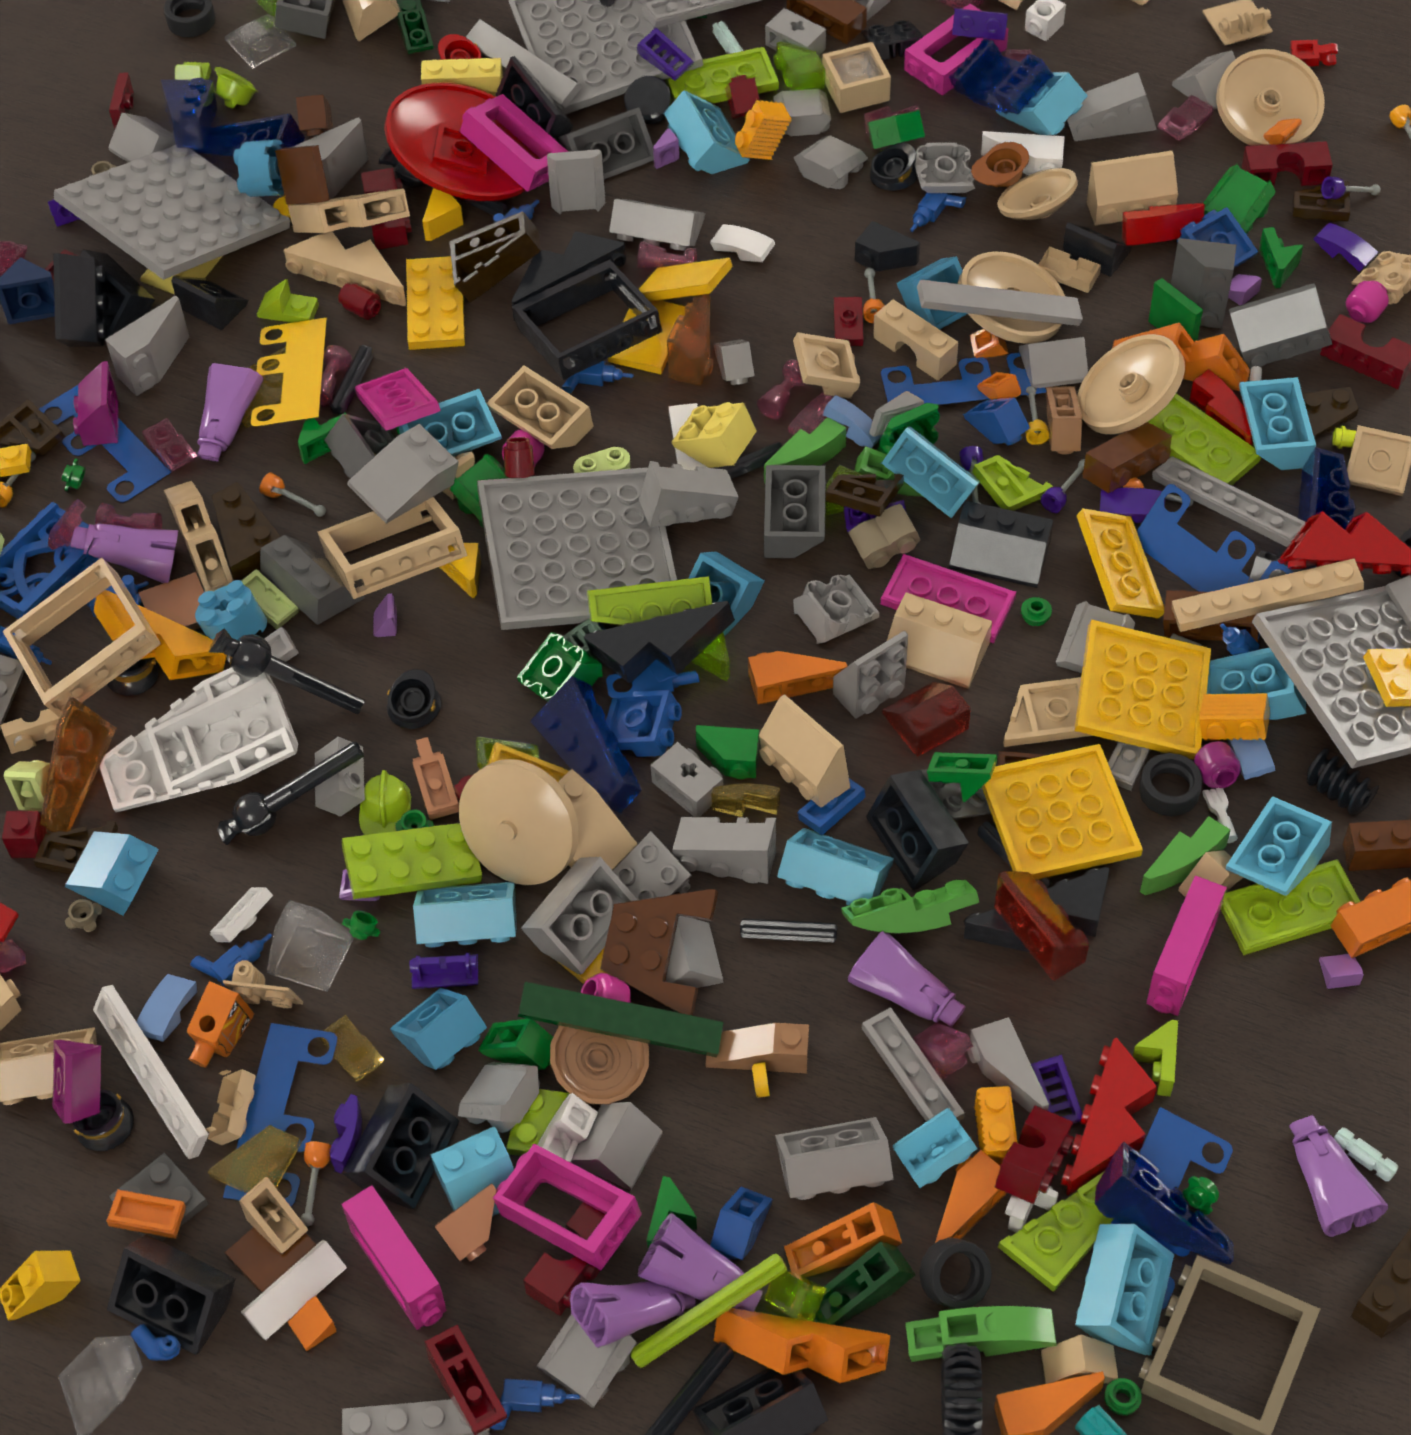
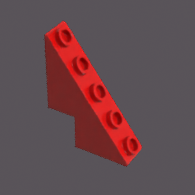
M1322 511L1308 518L1278 562L1280 564H1287L1288 569H1305L1306 565L1320 567L1355 558L1360 572L1363 569H1373V574H1390L1392 571H1401L1402 576L1411 575V548L1368 512L1352 518L1344 530Z
M1118 1038L1113 1039L1111 1047L1105 1045L1099 1062V1065L1105 1066L1102 1076L1095 1074L1090 1094L1095 1095L1093 1105H1085L1080 1124L1086 1125L1084 1134H1076L1071 1154L1077 1156L1074 1165L1067 1164L1061 1184L1068 1186L1066 1192L1068 1196L1111 1166H1116L1141 1150L1146 1134L1131 1115L1154 1101L1157 1086Z

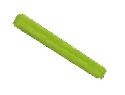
M778 1254L771 1255L635 1346L630 1352L635 1364L640 1368L646 1366L784 1274L787 1268L782 1258Z

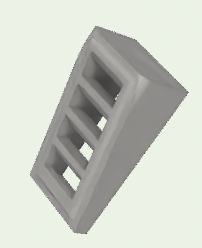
M908 391L903 392L876 410L869 434L873 437L882 435L891 418L923 405L924 401Z

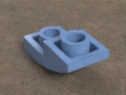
M835 395L826 405L823 416L841 425L848 426L846 437L852 439L857 445L873 448L882 435L873 437L869 434L873 420L852 403Z
M1235 738L1233 740L1226 739L1240 761V772L1245 780L1276 771L1264 740L1260 738L1251 741L1241 738L1239 740Z
M167 974L149 997L137 1019V1024L146 1037L163 1042L181 1023L180 1011L197 993L195 981Z

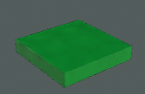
M1160 278L1154 283L1148 322L1157 329L1180 323L1194 342L1197 341L1203 309L1166 280Z

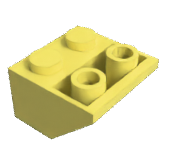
M727 402L719 406L710 407L702 405L691 412V415L673 439L672 444L678 450L709 468L733 466L757 431L744 403L731 404Z

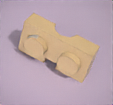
M1048 247L1038 266L1050 273L1057 282L1089 293L1100 275L1101 267L1100 264L1080 257L1078 261L1070 259L1069 253L1052 247Z
M50 709L40 711L39 718L34 722H25L22 718L7 723L3 722L0 725L11 754L29 750L37 746V741L46 739L47 742L55 741L63 736L72 734L66 716L60 719Z
M241 1069L223 1077L217 1103L220 1104L219 1110L214 1113L211 1127L206 1128V1131L209 1133V1140L224 1145L241 1138L247 1126L246 1115L248 1107L254 1097L253 1086L256 1075ZM225 1070L220 1072L219 1074L226 1075L231 1071Z

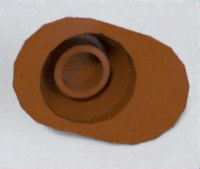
M1016 142L997 144L974 163L971 170L972 176L976 181L984 185L993 187L1012 186L1022 177L1023 170L1029 163V153L1022 144Z

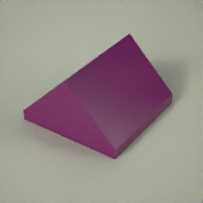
M54 1040L53 1109L64 1124L73 1123L100 1113L101 1045Z

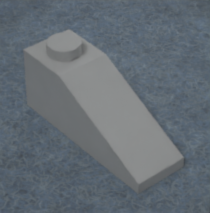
M1008 1017L971 1029L970 1043L966 1045L967 1052L972 1063H978L982 1074L998 1087H1010L1012 1099L1029 1113H1031L1034 1106L1048 1111L1049 1103L1010 1018Z

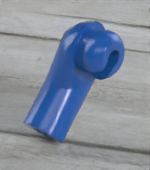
M145 1324L138 1326L130 1334L149 1360H171L179 1354L180 1343L175 1336L167 1335V1337L155 1338Z

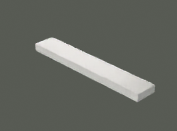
M114 986L102 987L93 1011L188 1159L198 1157L207 1140L208 1132Z

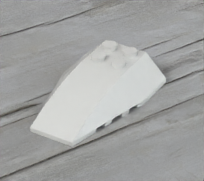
M232 667L200 682L193 688L194 693L183 701L179 698L171 704V710L158 720L155 718L151 719L145 724V730L135 737L130 735L97 760L113 810L120 812L236 783L297 753L298 741L280 694L271 677L263 672L258 677L248 678L239 675Z

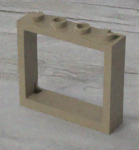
M1197 1255L1193 1266L1186 1264L1178 1282L1179 1285L1184 1287L1180 1297L1172 1295L1165 1312L1166 1316L1171 1317L1167 1328L1159 1326L1152 1346L1157 1348L1154 1359L1146 1357L1139 1374L1140 1378L1145 1379L1141 1393L1233 1435H1271L1320 1308ZM1200 1279L1298 1322L1260 1420L1160 1376Z

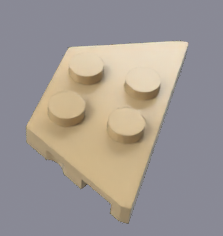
M1081 677L1020 685L1007 732H1005L1004 747L1093 736L1074 731Z

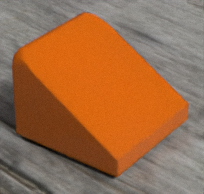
M1300 118L1281 120L1264 133L1263 137L1271 145L1285 144L1296 134L1302 124V120Z
M984 328L969 335L975 358L1008 354L1005 339L993 335Z
M996 372L977 385L978 390L991 400L1016 398L1021 394L1016 375Z
M316 1296L311 1298L288 1321L289 1326L306 1352L337 1332L334 1322Z

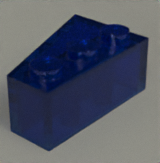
M203 78L161 80L165 109L171 124L176 147L203 148L217 111L213 80H204Z

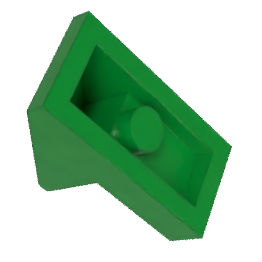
M1274 227L1263 229L1259 250L1274 288H1280L1300 263L1303 245L1284 247L1282 239L1278 238Z
M341 415L328 420L322 425H319L315 418L305 419L298 439L301 459L304 464L331 451L324 439Z
M934 752L927 770L928 781L960 783L962 800L966 802L991 779L998 760L997 754Z
M663 1176L647 1236V1249L651 1245L660 1225L670 1213L677 1216L690 1229H697L695 1213L670 1177Z

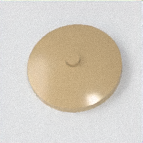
M1274 49L1254 50L1236 58L1222 75L1216 94L1217 108L1223 123L1236 138L1249 146L1271 145L1263 137L1264 133L1281 120L1300 118L1302 124L1296 134L1285 144L1303 143L1312 135L1320 123L1325 105L1321 83L1312 69L1299 58Z
M986 252L975 256L965 265L958 280V284L1065 296L1058 282L1045 269L1025 257L1008 252ZM969 314L978 325L988 332L1016 343L1032 344L1043 342L1053 337L1062 326V324Z
M1156 334L1131 338L1109 350L1088 371L1079 388L1077 398L1082 420L1092 430L1101 434L1127 432L1151 420L1166 407L1181 385L1185 372V361L1181 351L1169 338Z
M504 759L486 765L466 783L459 802L461 829L469 848L489 871L512 883L536 885L551 880L569 865L578 846V820L567 793L551 775L531 763L521 760Z

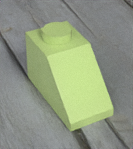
M40 760L31 762L19 761L5 770L3 777L18 810L50 812L57 783L51 763Z

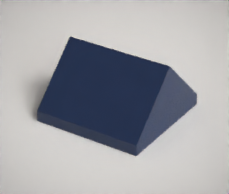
M21 257L0 277V302L8 325L55 316L54 280L51 272Z

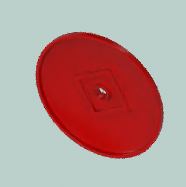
M429 83L404 91L390 105L385 119V135L388 145L398 161L424 183L444 193L477 201L504 200L526 191L460 132L464 113L469 108L483 104L486 100L493 99L495 96L465 85ZM496 119L492 121L533 158L541 159Z

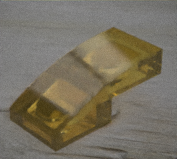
M750 783L715 787L711 793L712 810L743 817L747 807L777 815L780 806V787Z
M346 1015L323 1030L332 1032L337 1036L333 1057L356 1082L385 1063L367 1037L360 1034ZM319 1037L321 1042L329 1050V1042L325 1038Z

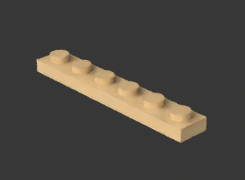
M1354 558L1173 600L1172 610L1179 631L1182 632L1256 615L1257 613L1364 590V581Z

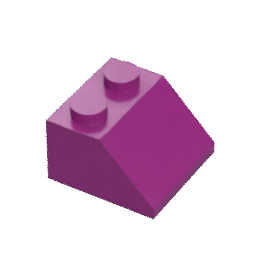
M108 361L101 362L79 383L78 396H74V407L78 417L73 418L75 435L80 434L83 446L118 443L119 399Z

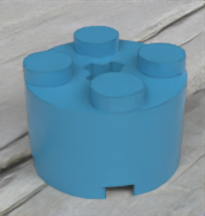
M280 140L244 142L240 149H235L234 162L238 166L239 177L237 179V187L240 193H246L249 197L284 195L275 150L281 149L279 145L283 144Z
M240 580L232 581L227 586L221 587L214 592H204L198 598L199 606L195 613L196 621L204 634L213 640L222 629H226L232 638L238 640L243 635H255L259 630L263 633L267 626V618L250 589Z

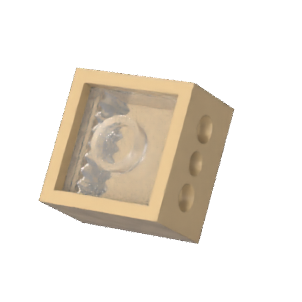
M873 42L823 54L822 79L840 113L890 101L891 76Z

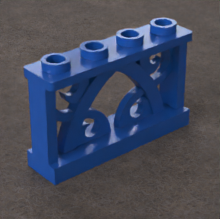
M51 502L45 509L41 510L36 518L24 529H21L16 537L2 548L0 555V585L2 587L16 585L8 590L0 591V609L19 619L98 561V558L88 554V550L86 555L83 554V549L70 547L74 527L89 528V525L61 509L54 502ZM60 525L67 528L64 539L60 538L61 535L57 529ZM55 552L54 563L56 567L50 573H38L25 578V567L28 557L41 553ZM64 553L66 558L63 561H61V557ZM19 593L23 600L17 603L10 599V597Z

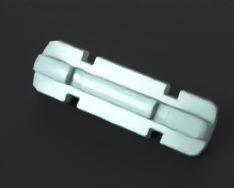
M724 21L713 24V33L727 54L743 51Z
M1341 1128L1336 1133L1334 1139L1344 1151L1345 1149L1348 1150L1350 1157L1370 1171L1376 1170V1175L1388 1182L1396 1174L1398 1165L1388 1157L1383 1159L1381 1152L1361 1138L1357 1140L1353 1138L1355 1136L1354 1133L1346 1128Z

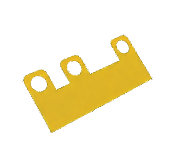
M327 317L268 326L261 330L260 344L262 345L287 342L285 354L260 358L257 362L256 370L261 376L284 372L281 403L253 409L251 425L262 426L319 417ZM270 330H282V336L276 340H267L265 338L266 333ZM276 359L280 362L279 366L274 370L266 371L262 369L263 363L267 360ZM265 409H271L275 412L273 418L267 421H259L256 418L257 414Z

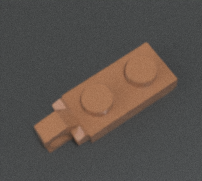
M428 737L416 740L420 757L413 758L412 763L429 820L458 813L459 804L443 754L440 751L432 752Z

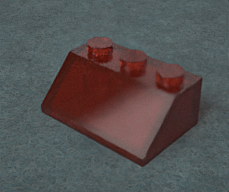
M1001 872L998 875L994 908L1049 977L1055 981L1085 963L1089 948V942L1085 934L1072 926L1063 907L1055 905L1049 897L1045 885L1039 880L1036 881L1029 872Z

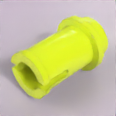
M1346 426L1335 428L1332 445H1336L1338 449H1342V447L1352 448L1356 431L1348 430Z

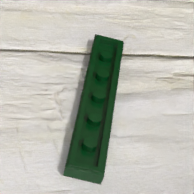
M524 982L517 1016L717 1057L719 1054L724 1023L530 982Z

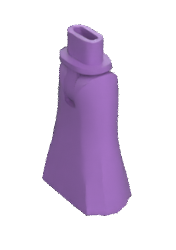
M212 363L209 366L205 405L200 424L199 439L197 441L200 446L197 457L204 460L218 461L221 452L226 451L227 446L231 445L246 410L263 382V376L250 368Z
M89 524V528L75 526L70 547L83 549V554L86 555L88 550V554L95 558H103L107 562L128 568L156 581L168 583L173 565L178 530L135 529L109 524Z
M883 931L878 934L858 959L847 979L854 986L886 998L919 1017L930 1021L933 1018V1021L936 1023L941 1020L950 1027L956 1023L966 1008L965 1005L955 1000L956 995L917 962L896 939Z
M1308 1116L1290 1124L1289 1127L1295 1136L1292 1143L1295 1148L1296 1157L1307 1181L1324 1234L1333 1237L1350 1230L1352 1223H1354L1355 1227H1361L1377 1221L1387 1211V1203L1357 1170L1338 1142L1328 1133L1326 1127L1320 1126L1315 1116Z
M670 1213L660 1225L638 1268L637 1276L704 1301L743 1275L744 1272L707 1244L677 1216ZM758 1290L733 1308L754 1312L763 1291Z
M651 1281L626 1285H603L581 1282L574 1287L570 1296L572 1315L597 1348L620 1340L645 1327L666 1321L675 1316H681L685 1309L693 1308L696 1304L695 1297Z

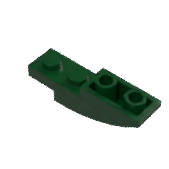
M396 0L400 9L396 19L408 54L434 49L420 0Z

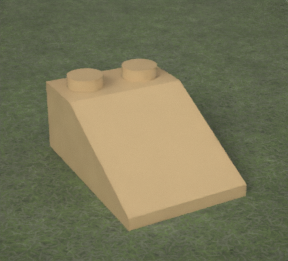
M571 769L558 782L572 802L579 826L578 846L568 866L572 868L579 858L601 857L613 871L637 846V842L599 793Z

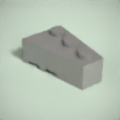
M681 817L672 849L673 855L689 872L697 870L711 873L716 877L729 876L743 879L748 883L761 882L768 884L776 854V818H766L765 823H748L747 817H738L736 823H720L719 817Z

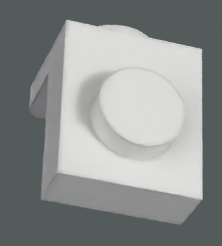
M1050 1186L1047 1194L1040 1192L1034 1204L1012 1195L1005 1214L1010 1216L1008 1229L1014 1232L1020 1231L1025 1225L1033 1205L1048 1211L1051 1210V1207L1057 1203L1058 1192L1054 1191Z

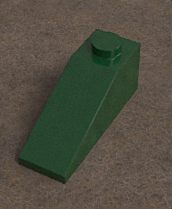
M880 1241L799 1307L808 1321L839 1326L889 1297L912 1279L915 1273L897 1246Z

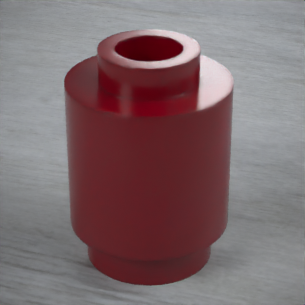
M347 283L339 292L338 301L342 304L343 308L366 320L375 317L381 309L380 296L357 283Z
M514 437L506 440V446H504L506 477L526 478L535 474L533 446L530 445L529 438Z

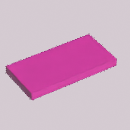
M406 368L354 387L357 397L386 431L441 411L438 401Z
M903 554L881 597V605L897 610L907 592L991 620L990 643L994 644L1016 599V592Z

